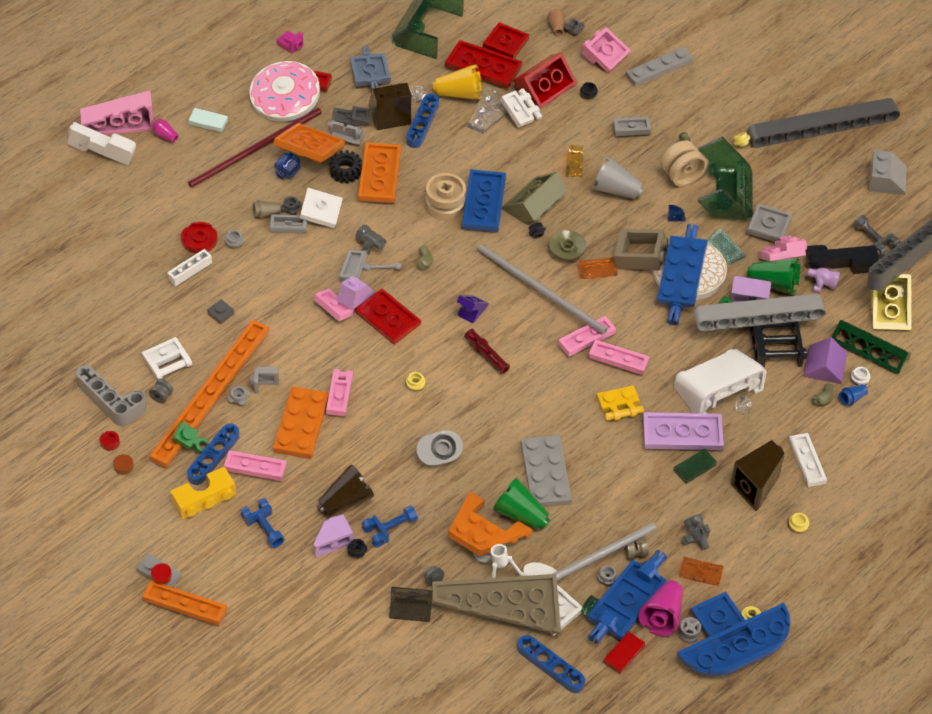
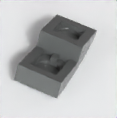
M353 106L352 110L334 107L332 120L343 123L345 127L347 125H368L370 122V109Z

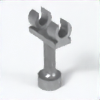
M865 215L859 216L854 222V226L859 231L864 230L876 241L873 245L876 246L880 259L888 252L885 247L886 245L894 249L901 243L899 238L895 237L893 233L882 238L869 225V219Z

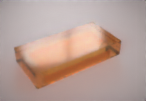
M614 257L578 261L581 279L617 276L618 274Z

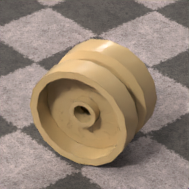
M686 140L671 146L662 156L660 165L676 186L683 187L692 184L701 177L707 168V161L698 152L695 145Z
M441 173L433 176L426 185V209L430 215L442 220L459 217L464 212L466 201L464 181L450 173Z

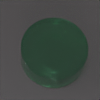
M591 595L585 601L581 613L587 616L599 602V599Z

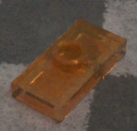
M684 557L679 577L719 586L724 566Z

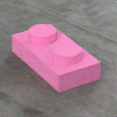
M329 288L315 294L314 301L336 320L341 321L353 315L354 309L351 310L338 302V296Z

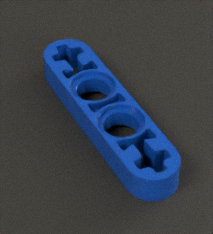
M427 94L424 96L407 133L406 143L409 147L418 148L422 145L439 108V97L437 95ZM422 113H429L430 115L427 116V117H425V116H422L421 114H422ZM417 125H423L424 128H423V129H418V128H416V126H417Z
M235 424L223 426L188 468L187 477L191 484H202L207 479L206 474L211 473L238 441L239 428ZM222 444L224 448L222 450H215L214 446ZM205 458L213 459V462L210 464H205L202 461Z
M524 635L519 638L517 649L523 657L568 691L579 693L584 689L585 677L581 672L534 637ZM523 644H525V645L531 644V646H530V647L527 646V647L524 648V647H523ZM545 654L549 659L543 662L538 660L537 656ZM556 666H561L565 671L557 674L553 669ZM572 680H573V681L579 680V684H578V683H575V684L573 685V684H572Z

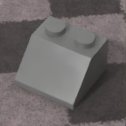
M874 150L870 163L869 191L905 195L907 166L892 152Z

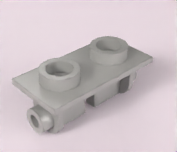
M335 120L329 121L327 128H329L328 134L346 140L345 142L360 145L365 135V132L360 127L351 125L345 127L343 123L336 122Z

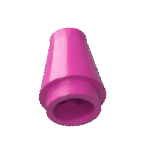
M158 119L152 126L155 135L171 143L177 141L179 134L176 133L166 120Z

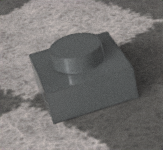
M222 299L207 309L208 315L220 325L234 315V309Z

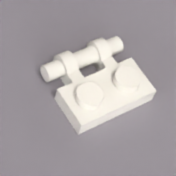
M524 89L519 90L518 93L513 91L500 98L501 103L518 128L533 122L534 117L537 121L543 117L539 107L535 106L531 100V95L526 93Z

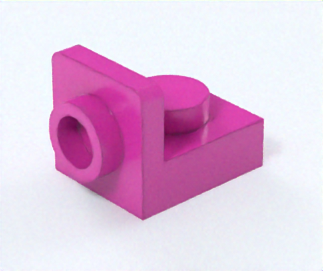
M287 31L277 39V45L293 54L304 45L303 33L299 32L295 35Z

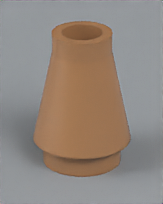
M560 9L550 10L547 16L554 34L561 35L564 33V13Z

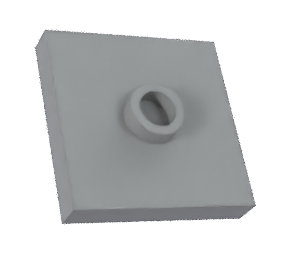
M757 204L746 233L773 242L780 240V237L786 234L792 214Z

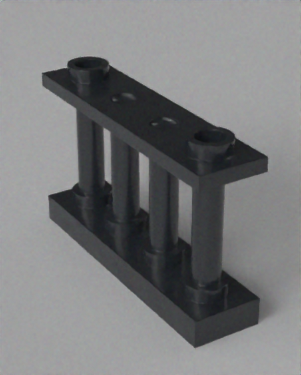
M749 297L748 301L757 300V297ZM798 321L750 326L756 362L765 367V362L769 358L797 357L798 367H802L803 360L807 358V350L803 348ZM764 328H791L792 335L766 336L762 330ZM794 342L795 350L769 351L765 349L766 343Z

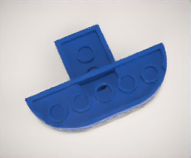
M727 592L721 593L691 607L690 613L700 622L701 629L707 638L678 651L677 657L688 668L704 675L721 676L733 673L775 653L782 647L787 639L790 628L788 609L784 603H781L745 620Z

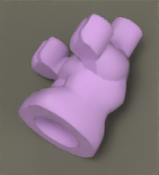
M809 268L807 275L816 279L813 292L820 293L823 284L835 290L840 272L825 268H818L817 270Z

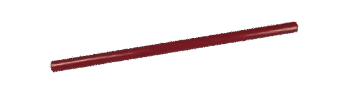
M316 108L188 181V185L191 188L273 142L274 138L295 124H304L322 114L321 109Z

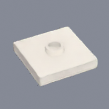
M308 188L299 218L335 229L343 198Z

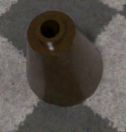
M354 465L348 466L318 499L319 505L317 507L323 515L332 516L374 497L372 489L369 485L367 486L364 477Z

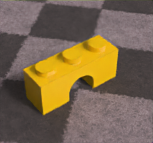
M225 467L206 474L208 488L204 491H195L189 483L170 491L172 504L182 519L192 517L196 513L212 508L215 504L229 500L236 495L235 483Z

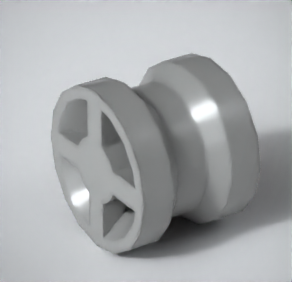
M693 617L682 620L679 630L680 639L685 643H695L700 636V622Z

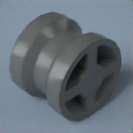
M158 379L155 387L149 390V395L156 402L164 403L167 400V395H171L174 390L169 382L164 379Z

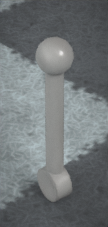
M365 263L363 266V270L368 271L370 269L395 268L396 270H400L401 264L396 263L395 265H369L368 263Z

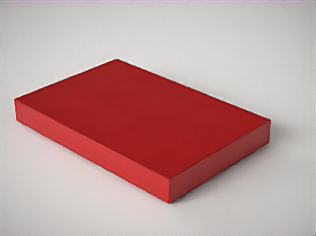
M384 289L379 290L355 308V313L393 345L421 325V320Z

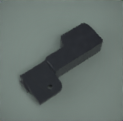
M825 245L807 246V250H805L810 268L831 266L832 269L849 267L853 274L869 273V268L879 260L875 245L828 249Z

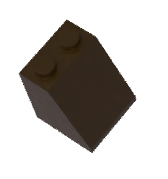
M408 83L372 89L369 108L377 131L411 125L412 95Z
M773 440L735 461L731 485L755 512L759 510L780 476L785 453L782 447Z

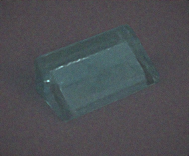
M721 228L707 240L720 251L730 265L746 257V254Z

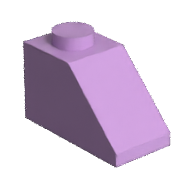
M351 276L341 283L337 301L353 310L373 296L375 292L367 284Z
M343 514L333 516L324 521L314 542V555L316 558L346 547L353 540V532Z

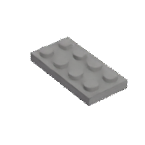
M560 435L521 439L529 491L543 507L572 504Z

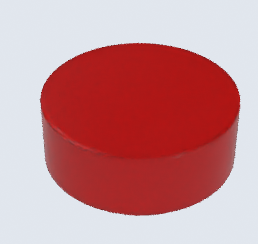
M114 431L102 433L100 436L101 447L107 451L117 449L120 445L119 435Z
M164 563L156 564L151 569L153 582L159 585L168 583L172 578L170 566Z

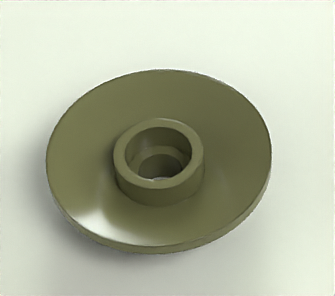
M563 230L551 237L549 247L556 257L564 260H573L584 254L586 241L581 234L575 231Z

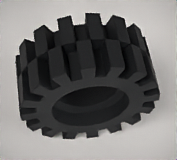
M342 150L339 151V154L337 152L334 153V156H331V160H329V170L334 181L337 182L339 180V183L342 184L343 181H346V184H349L350 180L352 183L355 182V179L358 180L362 172L361 157L359 158V155H355L353 151L349 153V150H346V153H343ZM349 165L351 168L343 169L340 166Z

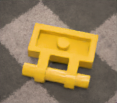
M634 385L597 393V400L602 413L609 412L605 413L606 421L612 419L617 421L622 417H635L637 414L644 413L643 406H637L640 400Z

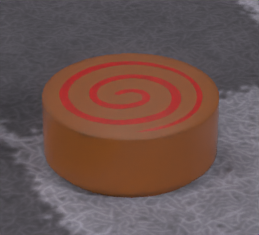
M118 455L113 461L114 470L118 474H128L134 468L133 459L129 455Z

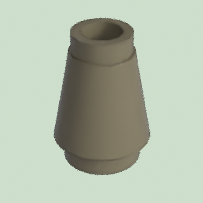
M261 200L253 202L254 217L263 218L271 216V214H280V203Z

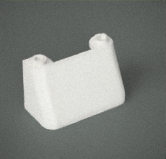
M730 349L716 358L687 371L679 372L674 381V389L693 413L707 414L705 411L710 406L712 408L716 407L718 400L744 388L748 392L752 390L755 394L763 391L767 372L761 364L738 349Z

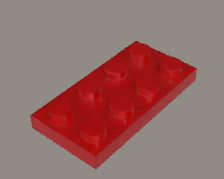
M459 40L446 59L445 67L457 71L477 64L478 68L475 69L476 72L480 71L481 80L508 89L522 68L523 61Z

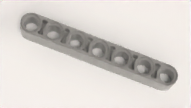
M818 294L703 305L694 309L697 328L701 331L816 320L826 314L822 298Z

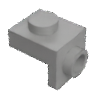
M255 367V374H251V386H254L255 393H259V385H279L278 367Z

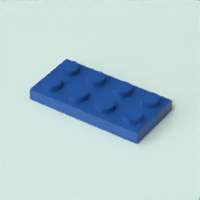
M470 169L462 221L463 229L499 232L506 173Z

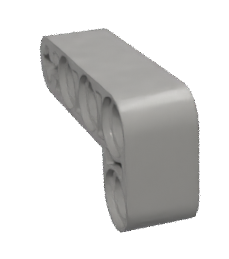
M83 365L77 369L76 376L79 388L118 426H125L146 412V399L142 391L133 390L124 397H121L92 367Z

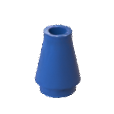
M864 384L845 387L840 391L839 399L843 405L852 406L868 394V389Z

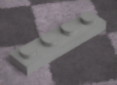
M682 47L626 71V77L634 87H637L692 63L693 57Z

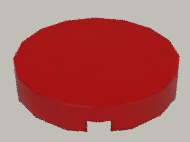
M193 222L182 230V245L191 253L197 254L203 249L207 252L211 251L218 242L217 230L209 223Z

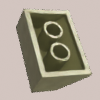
M557 172L536 176L510 199L502 209L523 223H535L541 219L540 215L553 207L552 204L564 197L563 194L568 189Z

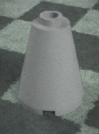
M607 156L606 160L608 163H603L595 179L597 186L593 185L591 189L635 199L636 196L640 197L644 189L641 187L642 182L611 157Z

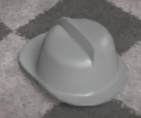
M450 430L441 431L422 437L418 441L416 451L423 463L439 465L457 459L462 453L463 442L455 432Z

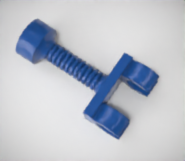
M265 498L258 500L259 510L251 513L247 506L240 509L242 512L240 513L247 526L256 522L260 523L268 535L267 542L272 548H277L283 544L284 536L280 531H274L266 517L272 515V507Z
M410 505L403 509V514L383 524L374 515L372 518L362 522V528L366 533L373 531L375 528L379 533L372 537V543L375 547H380L384 543L389 542L387 530L405 521L412 523L418 520V516L413 506Z

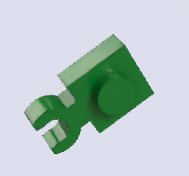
M183 421L179 423L171 439L187 450L192 446L198 454H201L204 450L200 447L199 443L205 446L209 442L206 438L197 437L199 431Z

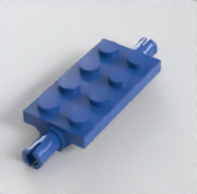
M692 224L687 225L685 237L670 236L657 303L669 306L670 311L667 323L670 325L673 324V321H675L674 325H678L681 311L686 307L695 308L708 242L705 239H696L699 227L693 224V228H691Z
M656 550L649 561L639 563L633 559L587 615V620L596 625L591 633L588 634V639L591 642L596 639L594 644H599L606 633L621 640L639 619V611L642 606L667 581L658 573L659 566L667 558L664 552L659 556L661 551Z

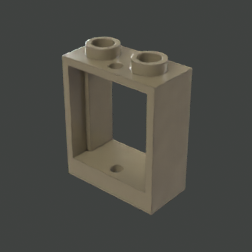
M621 229L614 253L617 269L660 270L662 262H665V249L669 245L668 237H665L664 230ZM630 243L656 244L654 254L628 253Z

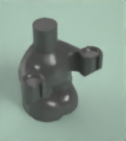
M366 224L359 227L356 232V240L364 243L361 251H366L368 255L370 254V247L375 246L382 250L387 242Z
M697 514L684 520L683 523L690 535L681 538L684 545L695 542L700 544L702 550L708 549L707 538L710 529L708 524L704 525L702 515Z

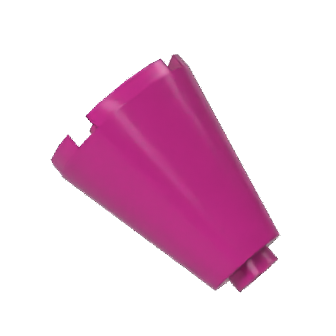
M666 581L640 609L639 621L643 627L646 625L649 628L650 633L657 636H670L673 632L677 631L683 598V587L678 582Z

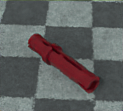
M473 328L465 333L464 337L474 346V350L480 352L501 374H505L510 369V365Z

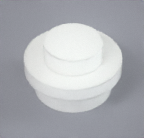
M857 367L852 371L851 379L858 385H865L870 381V373L865 367Z

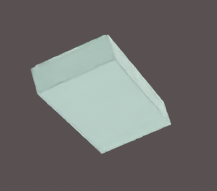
M194 108L188 123L189 125L222 133L228 122V116Z

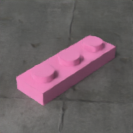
M604 316L596 321L608 328L605 334L600 333L590 325H586L559 339L558 345L570 357L592 346L595 340L601 341L615 334L616 328Z
M599 340L594 341L589 352L590 359L640 375L644 374L649 362V356Z
M229 450L224 467L228 472L282 481L287 461Z

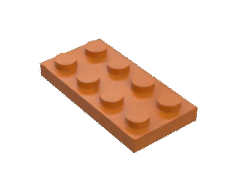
M365 143L358 201L395 203L401 145Z
M295 386L291 387L273 446L274 453L312 459L326 412L329 392Z

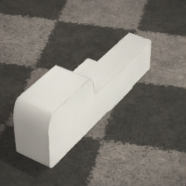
M76 122L69 127L67 145L81 151L90 149L127 166L130 164L136 149L134 141L115 133L108 137Z

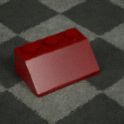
M562 52L548 56L513 80L518 91L524 89L526 93H529L532 97L531 100L539 109L577 84Z

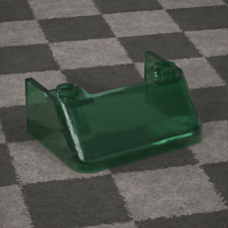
M413 0L392 33V44L437 59L438 37L423 33L425 25L422 20L430 7L462 17L464 0Z
M723 136L698 147V150L709 160L708 172L716 178V191L699 198L698 202L714 218L747 220L753 216V173L750 164Z

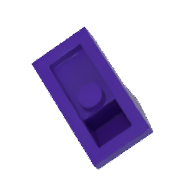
M459 295L457 303L462 306L458 316L470 323H474L489 303L474 295Z

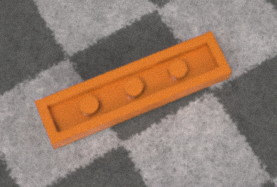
M152 580L142 596L145 602L217 626L220 625L227 611V605L164 584L159 585Z

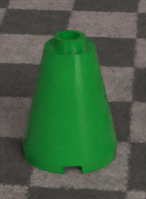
M789 258L752 263L748 267L747 277L770 281L772 289L789 295H795L797 290H794V287L799 285L800 264L796 263L799 259Z
M515 478L508 485L509 488L499 497L493 510L536 530L540 527L544 529L550 521L548 518L549 513L518 478Z

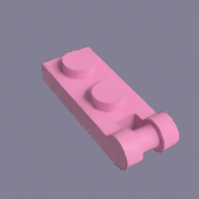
M334 369L326 414L346 416L353 381V371L347 370V372H342L340 369Z

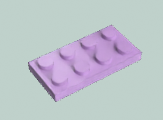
M643 413L644 449L723 450L721 414Z

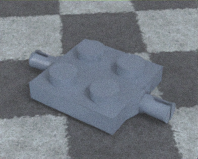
M363 46V55L350 57L356 87L371 85L373 89L378 88V84L391 83L385 53L372 54L369 52L368 46H366V50L365 46Z

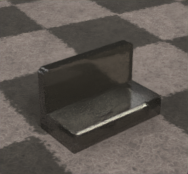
M391 587L389 618L430 622L433 590Z

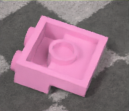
M607 27L602 31L598 30L592 36L593 39L591 41L588 39L582 45L583 50L581 51L592 64L597 62L607 73L631 52Z
M791 235L782 236L780 240L775 241V246L764 247L763 251H758L759 259L775 261L806 255L807 243L805 239L800 240L797 237H791Z

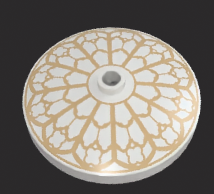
M709 243L707 245L696 300L715 294L723 286L726 279V261L720 251ZM668 248L665 249V259H666V255H667V250H668ZM662 262L660 270H652L653 277L659 287L665 262Z

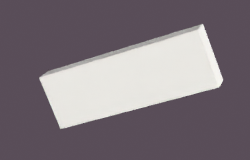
M809 434L789 436V443L807 487L826 484L827 478Z

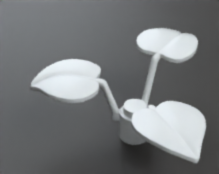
M496 544L491 548L490 553L482 556L473 553L475 559L479 562L487 563L492 560V578H496V569L504 568L508 562H510L519 576L545 575L557 572V570L548 565L536 562L526 564L523 569L524 573L521 572L512 560V556H508L506 544Z

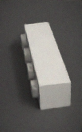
M203 249L167 272L168 280L176 287L212 264L211 255Z

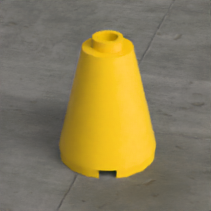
M471 65L436 78V82H433L434 93L437 92L438 96L481 100L482 96H478L479 92L482 91L480 71L476 72L475 69L478 68V65Z

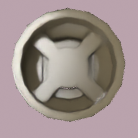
M645 536L624 546L627 559H634L635 556H648V544Z

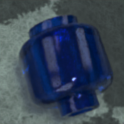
M291 152L283 153L274 163L275 174L282 180L284 178L292 179L301 168L300 159Z

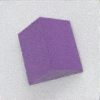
M832 337L811 344L809 346L804 377L842 384L847 352Z

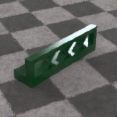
M844 320L839 321L832 336L839 345L896 373H900L905 361L909 360L911 356L910 352ZM841 329L848 332L849 340L840 341L836 339ZM864 339L867 348L857 349L854 340ZM875 347L882 348L884 356L879 358L873 357L871 349ZM893 355L901 357L897 368L890 365L888 357Z

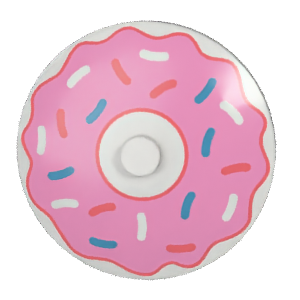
M283 61L262 69L254 77L250 85L249 94L252 106L259 115L268 120L287 122L301 118L314 108L320 96V85L316 74L308 66L298 62Z

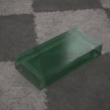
M704 448L676 465L673 471L687 484L715 467L717 461Z

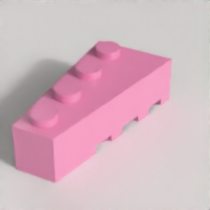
M150 90L80 109L81 125L104 135L153 131L154 118Z

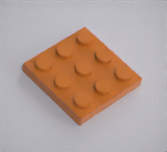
M297 123L274 138L273 145L278 146L281 150L294 152L297 156H305L314 162L322 163L345 146L346 140Z

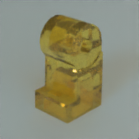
M568 145L566 177L582 178L583 146ZM570 167L579 168V171H577V172H572V171H570L569 168H570Z

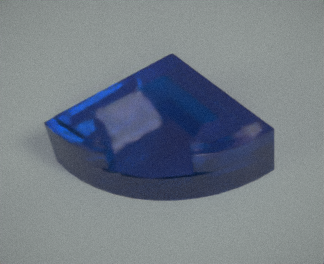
M669 205L667 221H686L684 210L676 205Z

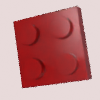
M499 22L483 42V48L515 58L529 40V34Z

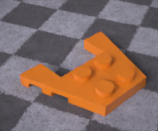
M471 491L468 493L448 531L449 538L478 556L490 553L491 548L496 544H513L518 542V539L521 537L528 538L532 535V529L519 521L504 531L477 514L476 512L484 506L485 500Z

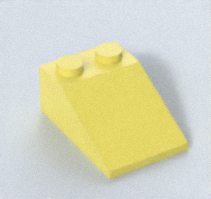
M901 274L882 290L871 289L873 330L911 331V275Z

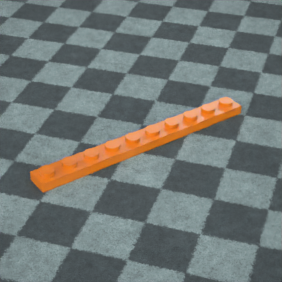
M255 320L250 322L150 454V461L165 468L170 465L183 447L171 440L179 423L183 421L192 428L197 429L268 334V326Z

